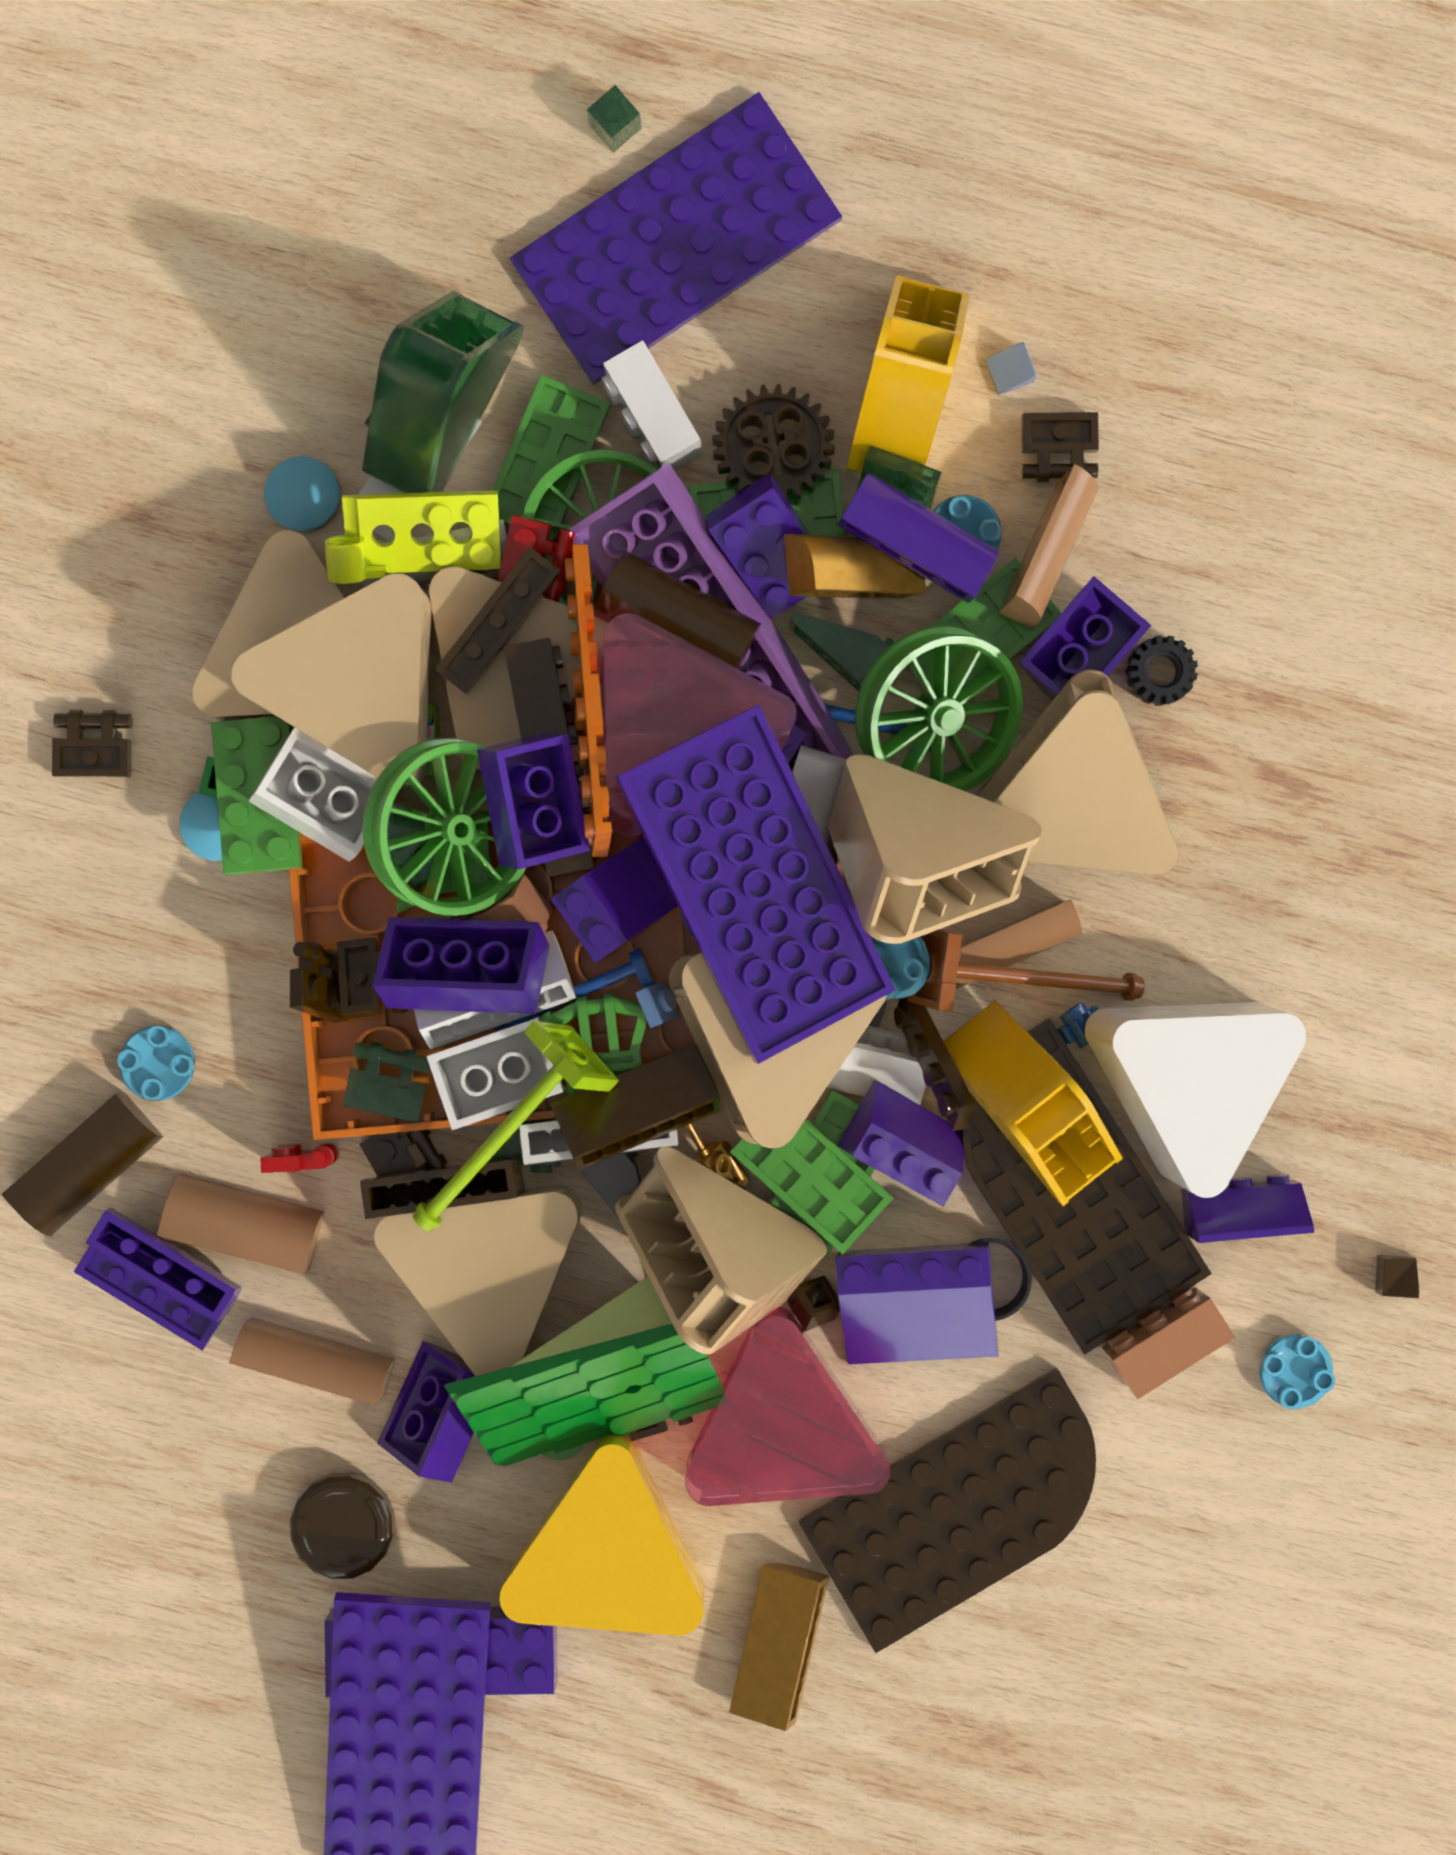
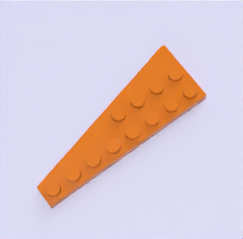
M572 544V558H565L566 581H573L574 595H567L568 618H576L577 631L570 633L571 656H578L579 670H572L573 693H581V698H576L575 726L576 732L583 731L584 736H578L577 746L579 770L586 769V775H581L580 800L582 808H589V814L583 815L585 838H588L589 846H591L592 857L608 856L612 826L611 822H607V817H609V790L607 785H605L606 754L605 747L602 746L604 733L599 674H595L597 672L596 641H593L594 610L593 604L590 603L592 589L588 544Z

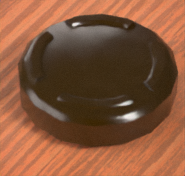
M353 1472L332 1473L314 1481L298 1498L290 1518L291 1542L299 1559L313 1572L331 1579H353L371 1571L388 1552L395 1534V1512L387 1494L372 1479Z

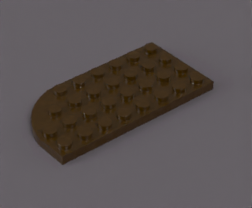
M1047 1018L1027 1032L1063 1067L1093 1104L1123 1159L1117 1164L1114 1163L1069 1199L1066 1205L1062 1206L972 1094L975 1107L967 1128L962 1129V1140L965 1150L964 1158L971 1178L1015 1247L1025 1256L1032 1274L1085 1355L1212 1273L1050 1018Z
M1055 1368L799 1519L801 1528L875 1653H878L1054 1549L1070 1534L1082 1517L1093 1490L1096 1473V1450L1092 1429L1086 1415L1058 1368Z

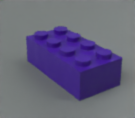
M389 917L373 987L386 1008L536 1014L550 945L539 922Z

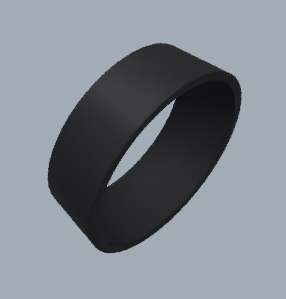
M996 1238L975 1240L969 1244L984 1242L1001 1244L1011 1250L1020 1262L1022 1284L1018 1294L1005 1306L995 1309L996 1321L1010 1317L1024 1305L1031 1290L1032 1275L1028 1261L1018 1248L1004 1240Z

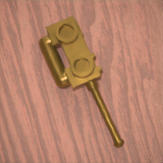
M693 1123L686 1125L689 1134L698 1148L697 1152L699 1155L695 1161L747 1191L748 1176L740 1161L730 1153L732 1149L730 1143L721 1141L709 1142L707 1145H704Z

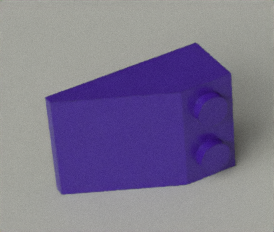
M644 836L551 898L595 963L600 962L678 907Z

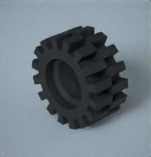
M1162 635L1155 636L1140 644L1133 654L1130 655L1127 661L1129 665L1126 668V675L1129 677L1127 683L1129 687L1132 686L1134 689L1133 694L1137 698L1140 696L1144 699L1143 702L1147 704L1154 703L1155 706H1162L1178 701L1193 688L1192 684L1197 680L1198 673H1195L1198 662L1193 660L1192 655H1194L1192 649L1188 650L1185 647L1186 643L1183 640L1176 641L1174 636L1169 635L1167 637H1162ZM1155 657H1166L1175 665L1176 674L1171 683L1158 685L1150 679L1148 665Z

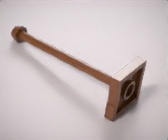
M938 929L920 936L925 942L930 956V971L925 984L916 994L908 996L907 1001L937 1011L953 1012L956 978L1121 993L1125 1001L1140 999L1144 993L1145 984L1143 978L1135 973H1126L1123 978L959 963L963 934Z

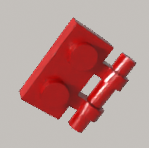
M517 514L512 515L497 581L503 582L529 547L544 558L545 553L554 556L552 564L561 571V574L545 593L544 598L559 603L560 594L565 593L567 581L564 580L565 558H572V544L575 532L561 528L558 542L549 540L552 524Z
M324 1143L313 1150H301V1144L278 1145V1147L271 1148L270 1154L260 1158L261 1173L324 1169L337 1162L340 1154L339 1149L333 1143Z

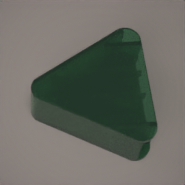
M455 290L399 323L389 336L380 357L362 471L403 493L443 492L518 348L524 326L464 297Z

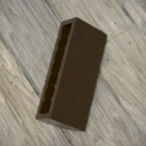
M628 551L622 555L613 568L593 609L594 615L726 687L737 675L761 626V623Z
M696 1044L617 1075L616 1078L619 1082L609 1092L581 1090L551 1103L577 1170H581L722 1111L719 1095Z
M125 1092L115 1094L1 1195L30 1226L44 1235L52 1236L164 1136Z
M515 1157L488 1161L446 1208L518 1198L526 1192L518 1159ZM463 1165L361 1180L360 1186L365 1219L416 1212V1207L420 1203L429 1204Z

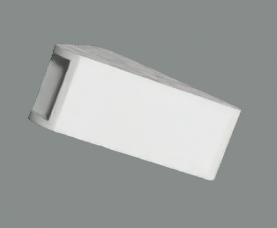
M1257 1002L1104 1008L1091 1014L1085 1025V1037L1158 1172L1167 1180L1203 1198H1210L1220 1194L1229 1184L1306 1042L1305 1027L1299 1018Z

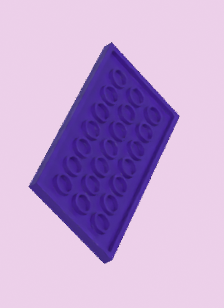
M758 92L511 256L510 261L591 383L595 385L606 375L604 362L642 340L648 349L840 222L842 215L765 99Z
M759 704L614 776L755 1063L759 1064L896 990L870 935L862 927L854 901Z
M336 1592L333 1609L324 1855H477L491 1602Z

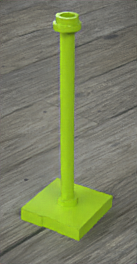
M533 1021L524 1031L553 1066L429 1204L420 1203L416 1207L413 1219L422 1229L431 1231L432 1228H437L442 1223L440 1214L563 1078L574 1089L609 1092L619 1082L616 1076L572 1026Z

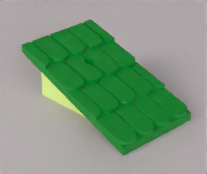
M649 1276L511 1367L444 1385L493 1463L499 1466H508L554 1450L557 1454L613 1433L618 1435L628 1434L670 1418L673 1422L730 1403L708 1355L695 1351L678 1335Z

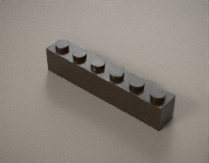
M549 637L504 646L521 738L546 732L563 733L569 735L570 746L578 745L575 723H567L564 711L565 707L571 706L567 683L559 685L557 669L564 668L560 645L552 646ZM573 758L579 789L581 775H584V770H579L578 761H574ZM588 807L582 808L583 815L589 814ZM589 846L590 851L545 862L547 876L593 869V860L600 859V857H592L591 846Z

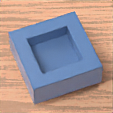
M664 981L635 993L650 1028L679 1016L676 1009V998L672 991L666 987Z

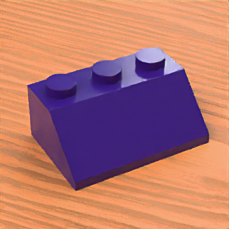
M1093 576L1018 664L1040 690L1053 701L1067 682L1081 671L1097 670L1109 676L1152 625Z
M874 1079L837 1146L856 1159L944 1207L963 1174L965 1150L962 1140V1129L952 1131L948 1121Z
M1289 1174L1266 1176L1267 1182L1252 1183V1178L1250 1177L1232 1178L1229 1185L1220 1194L1210 1198L1199 1197L1186 1189H1181L1185 1232L1198 1243L1314 1233V1224L1302 1183L1290 1180Z
M422 1341L377 1442L379 1446L419 1477L452 1483L474 1434L444 1387L445 1384L475 1376L459 1355L432 1343Z

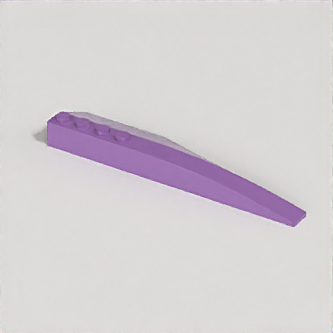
M669 462L568 529L575 532L574 544H588L590 569L602 587H604L619 559L628 551L761 623L737 675L727 686L807 732L801 745L844 759L854 755L781 633L708 531L706 518ZM638 639L650 659L660 668L664 667L667 670L674 658ZM800 747L789 764L791 772H793Z

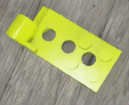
M498 490L342 495L345 535L330 537L324 541L327 579L329 582L337 584L357 583L367 578H383L386 576V573L434 572L447 567H460L466 570L500 569L501 548ZM457 522H464L471 527L472 534L465 540H458L451 535L450 528ZM424 523L432 528L434 534L428 541H418L412 536V528L417 524ZM379 525H387L393 529L395 537L387 543L379 542L373 536L374 528Z

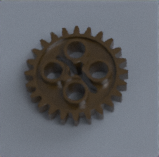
M764 384L761 385L760 395L755 396L750 389H747V401L743 402L739 398L734 397L733 406L735 411L723 408L722 413L725 421H716L715 423L716 431L720 434L712 436L713 446L718 447L713 451V459L715 461H722L717 465L718 474L729 473L726 477V486L730 487L738 483L737 494H739L770 473L786 498L787 495L792 494L797 501H801V489L804 488L808 492L813 493L815 487L813 479L824 482L825 473L822 469H831L832 460L827 456L834 455L835 445L829 443L834 439V430L825 429L829 426L830 418L828 415L818 417L821 413L820 403L811 407L808 406L810 400L808 393L797 399L796 387H792L787 395L782 394L780 384L776 385L774 393H768ZM766 415H771L775 442L777 447H779V463L782 470V475L780 476L776 475L774 469L772 448L769 444L768 427L765 420ZM786 419H792L798 423L793 429L782 428L779 424ZM747 426H756L761 432L754 436H748L742 430ZM798 454L805 461L799 465H793L786 458L790 455ZM754 461H763L768 467L763 471H754L749 468V465Z

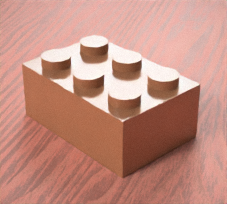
M1190 1288L1173 1298L1171 1300L1172 1304L1161 1311L1159 1309L1154 1310L1140 1319L1139 1325L1129 1331L1124 1329L1107 1340L1109 1344L1102 1347L1125 1386L1137 1399H1140L1236 1338L1212 1299L1199 1289L1195 1288L1192 1291Z

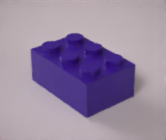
M769 473L708 513L706 519L708 531L772 620L806 598L805 596H789L784 534L811 535V533Z
M546 732L477 749L499 865L519 870L590 851L588 838H585L583 810L568 734Z

